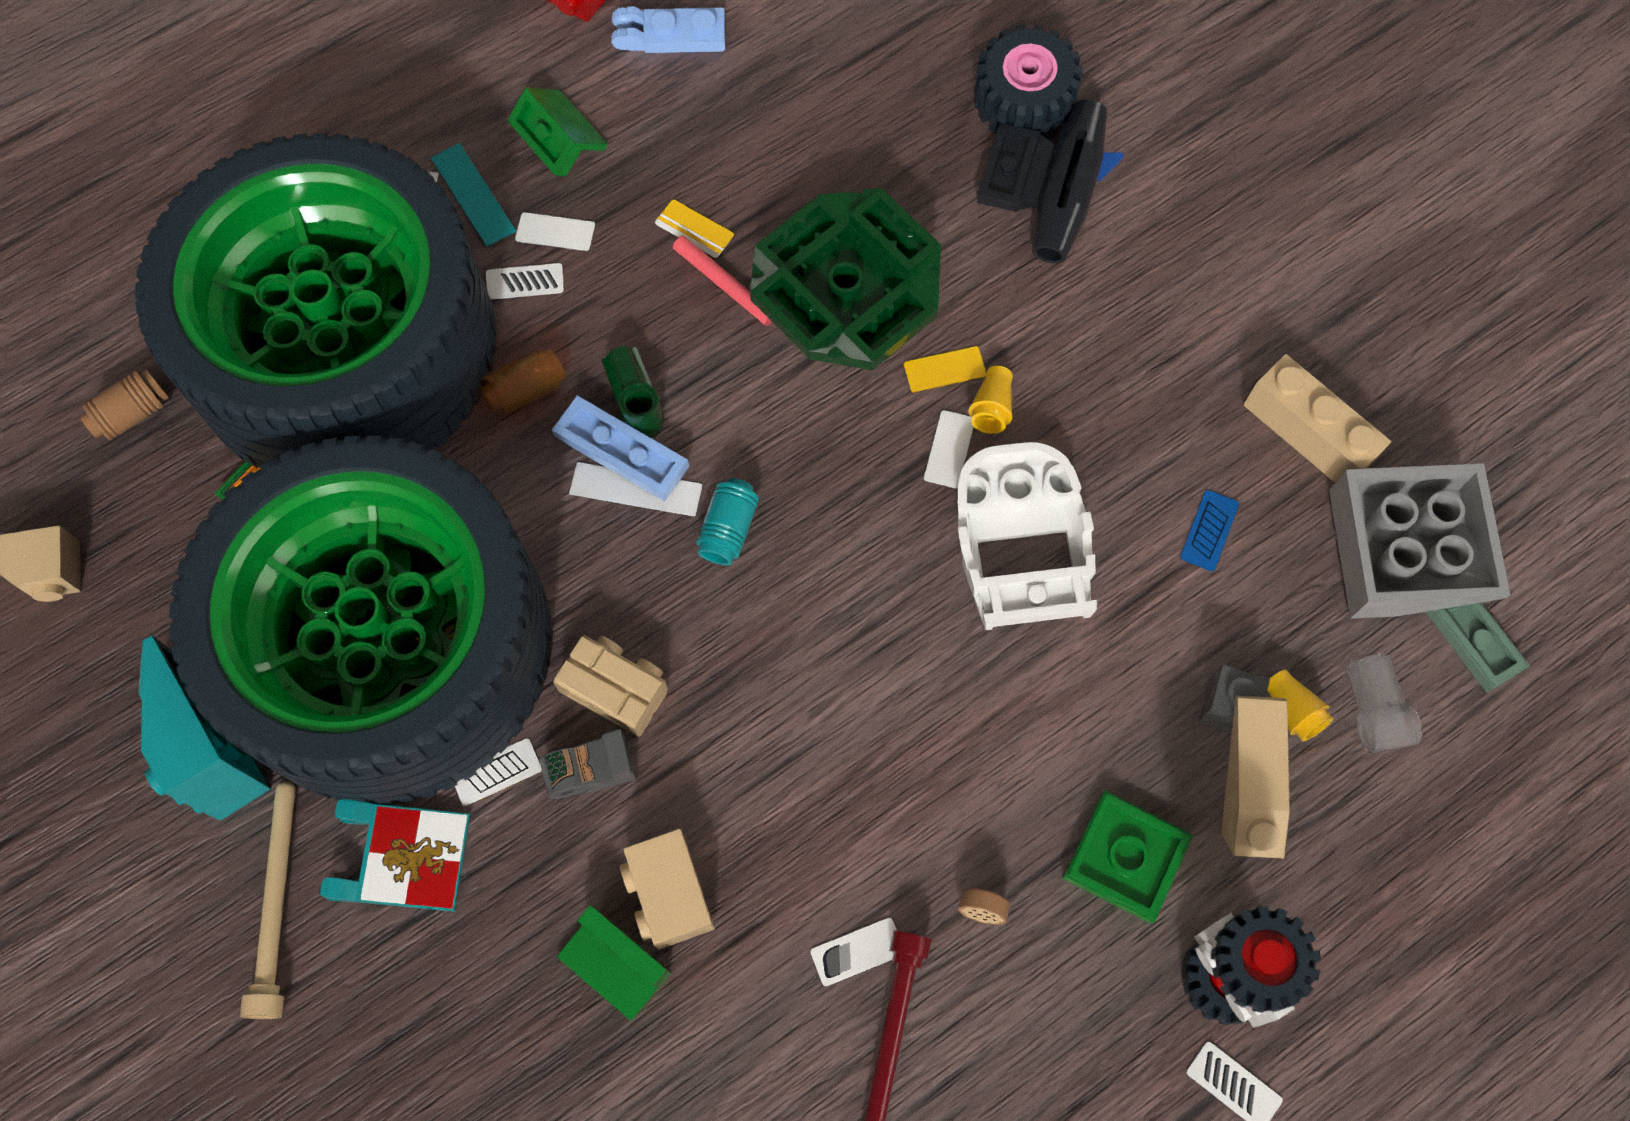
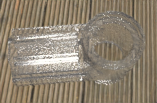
M1371 655L1349 663L1346 667L1360 710L1357 717V730L1364 749L1368 753H1376L1419 745L1422 738L1420 719L1415 708L1409 703L1405 704L1390 655Z

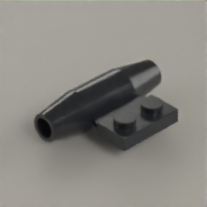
M1083 99L1075 103L1055 144L1041 135L1040 131L999 122L978 191L977 203L1014 212L1037 207L1032 252L1035 257L1044 262L1062 263L1065 261L1087 217L1104 156L1107 122L1106 107L1095 100Z

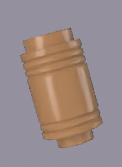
M148 369L141 373L135 370L132 374L124 377L123 380L116 382L92 397V399L84 402L82 407L86 413L81 415L80 419L96 439L104 435L111 441L114 437H118L119 434L126 432L148 418L149 415L165 407L163 402L169 399V396Z

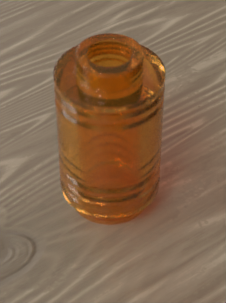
M538 348L530 352V354H526L485 375L484 378L487 385L481 387V391L493 411L500 408L507 415L509 412H513L548 394L550 391L552 392L554 389L561 387L560 382L566 379V375L560 361L551 348L544 351Z

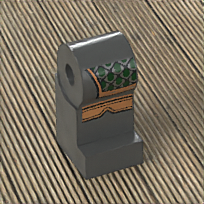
M621 729L603 734L601 739L549 753L540 759L549 799H562L581 793L584 795L637 780L628 741Z

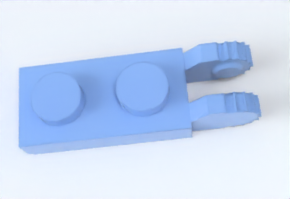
M622 7L617 10L615 9V12L612 14L613 25L616 28H620L612 33L613 47L620 49V51L673 53L721 52L725 50L724 8L644 9L642 11L637 7Z

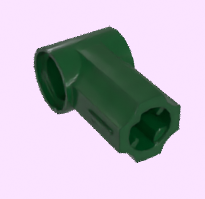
M625 345L610 350L609 354L601 360L621 411L623 421L651 438L661 430L664 420L658 393L651 384L637 347L630 348ZM639 408H649L645 413H634Z

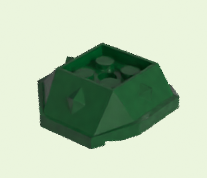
M882 188L865 189L863 193L838 192L820 194L755 245L750 300L810 360L873 370L937 318L941 244ZM840 283H850L854 286L845 289L837 285Z

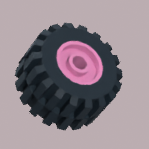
M1025 24L1016 25V31L1011 32L1008 28L1001 31L999 39L992 37L987 42L986 50L981 51L976 72L974 103L975 108L979 109L981 121L985 123L990 120L989 130L994 134L997 132L999 122L1040 131V134L1047 138L1048 131L1056 135L1062 130L1063 123H1066L1077 102L1082 78V66H1079L1081 58L1078 51H1071L1073 44L1068 38L1059 39L1060 32L1051 29L1049 33L1045 32L1042 25L1034 24V29H1026Z

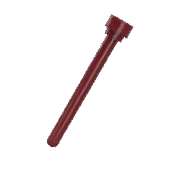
M893 931L889 951L893 952L892 962L896 963L864 1121L886 1120L916 968L921 969L923 959L928 960L932 941L930 938L901 931Z

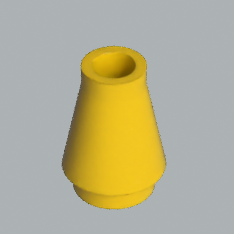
M1003 366L990 367L987 370L986 378L969 407L968 412L971 417L972 426L983 433H1001L1005 430L1006 425L1012 421L1011 383L1013 374L1008 368Z
M1287 669L1279 671L1270 678L1267 689L1270 696L1287 700L1288 731L1290 735L1297 734L1301 741L1305 742L1319 734L1333 721V717L1328 712L1330 706L1292 677Z

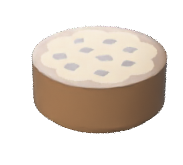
M969 888L962 892L958 911L963 916L977 922L1003 925L1007 922L1010 903L998 893L985 889Z

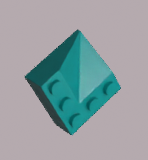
M151 635L142 642L138 694L142 700L141 752L149 765V768L144 770V774L158 795L166 794L172 797L179 805L187 804L196 813L201 814L203 812L221 821L268 792L271 788L255 759L226 740L224 736L220 735L210 725L208 720L203 718L196 709L197 704L191 701L185 691L187 685L180 680L176 669L179 664L173 659L172 649Z

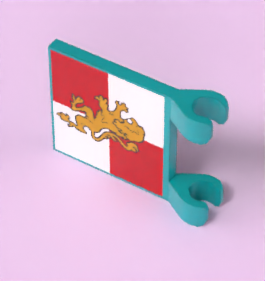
M347 799L338 800L335 809L336 818L346 824L369 825L359 881L332 877L324 878L321 883L320 895L329 901L359 902L455 912L471 815L468 813L371 804Z

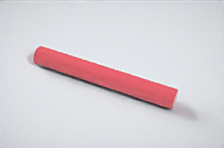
M682 235L677 238L673 244V249L765 326H769L772 323L750 300L749 289L685 236Z

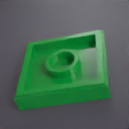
M1104 790L1062 879L1149 924H1153L1193 834Z

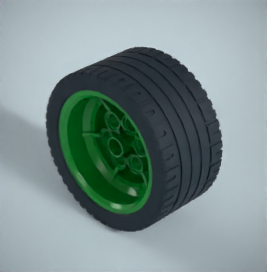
M304 133L295 134L293 138H286V136L273 138V142L269 143L262 141L253 144V148L245 150V148L233 153L234 156L228 159L224 157L215 162V167L210 170L208 168L197 175L198 179L194 182L190 181L181 189L182 193L180 196L175 195L169 202V209L161 213L156 221L157 227L152 228L147 238L148 245L143 247L140 256L142 263L138 264L136 274L139 280L135 284V296L138 299L135 302L136 313L140 318L138 323L141 333L145 336V343L158 365L207 425L233 453L257 468L271 459L273 461L280 459L281 454L292 449L296 452L301 450L303 445L313 442L317 445L323 443L325 439L336 437L338 440H344L345 436L357 435L361 438H366L368 435L382 436L384 440L392 437L403 439L407 444L415 442L424 445L426 450L429 451L434 447L439 448L447 441V436L455 434L461 427L460 423L462 420L466 421L473 412V405H477L483 395L482 388L485 389L490 379L488 373L492 371L495 361L493 354L496 353L497 342L495 337L497 336L491 300L459 215L451 199L447 197L445 190L438 182H435L432 175L425 169L421 170L420 165L411 158L405 159L404 154L394 149L388 150L386 145L374 141L371 144L368 139L355 136L351 139L348 135L342 134L328 136V133H314L313 136H307ZM406 295L405 309L401 311L394 308ZM374 316L370 320L362 322L364 319ZM249 335L265 339L268 344L252 354ZM295 338L294 341L286 344L287 341Z
M357 435L345 436L344 440H338L337 437L325 439L321 444L316 445L313 442L303 445L301 450L296 452L293 449L280 455V459L276 461L271 459L260 465L261 469L253 473L251 471L241 479L242 483L237 487L233 485L224 494L225 498L221 503L216 502L209 510L210 516L207 520L201 521L195 530L197 533L195 538L190 539L184 551L187 555L185 559L180 560L176 572L179 577L173 583L171 595L174 597V602L170 603L169 617L172 619V624L169 625L170 639L174 641L171 649L174 661L179 664L176 669L180 680L187 685L185 691L191 701L197 704L196 709L220 735L224 736L226 740L308 791H313L329 799L333 797L337 801L347 799L371 804L376 802L380 805H394L395 801L402 803L416 801V797L422 796L427 798L436 795L438 790L444 789L446 791L458 785V781L462 779L466 781L477 774V769L481 766L485 768L494 761L493 756L498 752L501 754L510 745L508 741L512 736L516 737L523 728V721L529 719L534 710L532 705L535 700H539L543 690L541 687L542 681H546L549 669L547 661H550L552 650L549 641H552V627L549 624L551 615L550 608L546 603L548 601L539 575L514 527L492 492L484 484H481L473 473L469 470L465 471L463 466L452 458L447 460L443 453L434 449L428 451L424 445L415 442L407 444L403 439L389 437L388 440H384L382 436L368 435L366 438H361ZM413 552L429 558L438 564L442 570L422 575L414 572ZM354 554L348 562L346 568L347 575L342 576L325 571L337 561ZM376 570H384L382 577L377 582L365 584L370 573ZM339 592V597L333 605L322 608L324 599L328 595ZM424 592L422 600L416 606L404 607L405 601L411 594ZM295 613L306 624L302 626L298 633L297 644L290 650L289 634L291 621ZM456 623L453 640H451L444 632L446 628ZM335 638L331 650L325 654H317L318 647L324 640ZM420 638V643L413 652L401 654L402 645L408 639ZM368 661H375L374 670L370 675L365 678H357L358 669L362 664ZM409 686L415 688L407 694L403 695L405 688ZM340 687L343 706L323 701L315 696Z

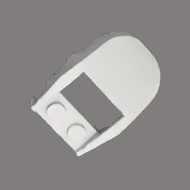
M1025 442L988 447L970 457L960 472L958 479V533L963 569L985 630H992L996 626L1078 616L1090 618L1097 610V600L1091 601V579L1096 573L1095 554L1092 551L1091 533L1094 527L1091 512H1086L1079 493L1082 487L1074 467L1064 454L1049 445ZM1056 533L1066 534L1072 567L983 578L978 543Z

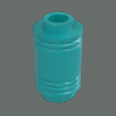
M730 478L727 482H720L716 485L696 541L699 547L697 553L705 560L729 566L732 565L734 559L740 557L759 502V497L753 492L754 488L751 484L740 479Z

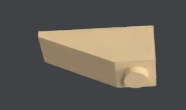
M1236 695L1221 835L1234 856L1284 859L1290 812L1287 700L1285 698Z

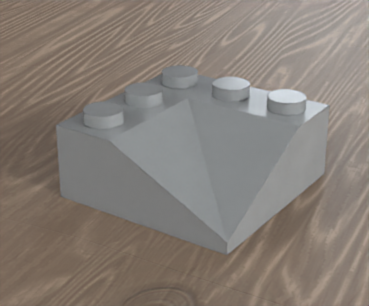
M1484 463L1346 469L1330 488V499L1350 619L1397 617L1506 599L1511 596Z

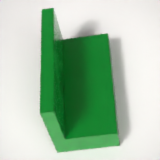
M526 87L507 120L555 176H567L582 150L604 151L608 145L560 90Z
M590 905L577 920L582 927L556 957L632 1022L671 973Z

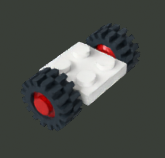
M1263 906L1251 911L1248 909L1235 917L1230 913L1196 935L1194 938L1197 943L1188 951L1185 957L1187 962L1182 967L1181 976H1185L1186 983L1182 985L1185 994L1189 993L1192 998L1190 1004L1194 1009L1200 1008L1204 1012L1202 1016L1208 1020L1215 1019L1219 1021V1024L1238 1025L1249 1021L1253 1028L1276 1021L1294 1010L1293 1005L1299 1003L1300 999L1307 997L1314 989L1311 987V984L1319 979L1321 971L1315 969L1316 962L1321 961L1320 950L1313 951L1311 943L1316 941L1312 932L1305 934L1300 928L1304 922L1298 917L1293 919L1286 917L1288 912L1286 910L1277 908L1274 911H1270L1268 906Z

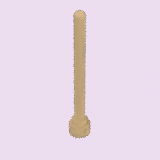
M289 780L279 782L275 790L254 985L248 986V994L242 995L241 1018H282L284 996L279 995L280 986L275 985L296 791L294 783Z

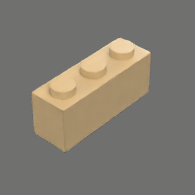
M1287 354L1256 383L1244 403V406L1333 482H1336L1346 469L1370 468L1392 442Z

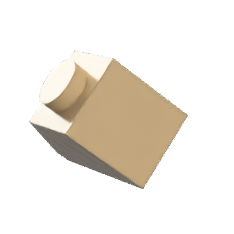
M60 525L0 535V575L37 601H57L63 598V594L81 592L80 541Z

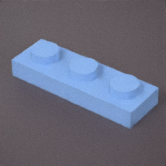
M576 396L552 429L555 438L664 502L690 467L688 459L579 396Z

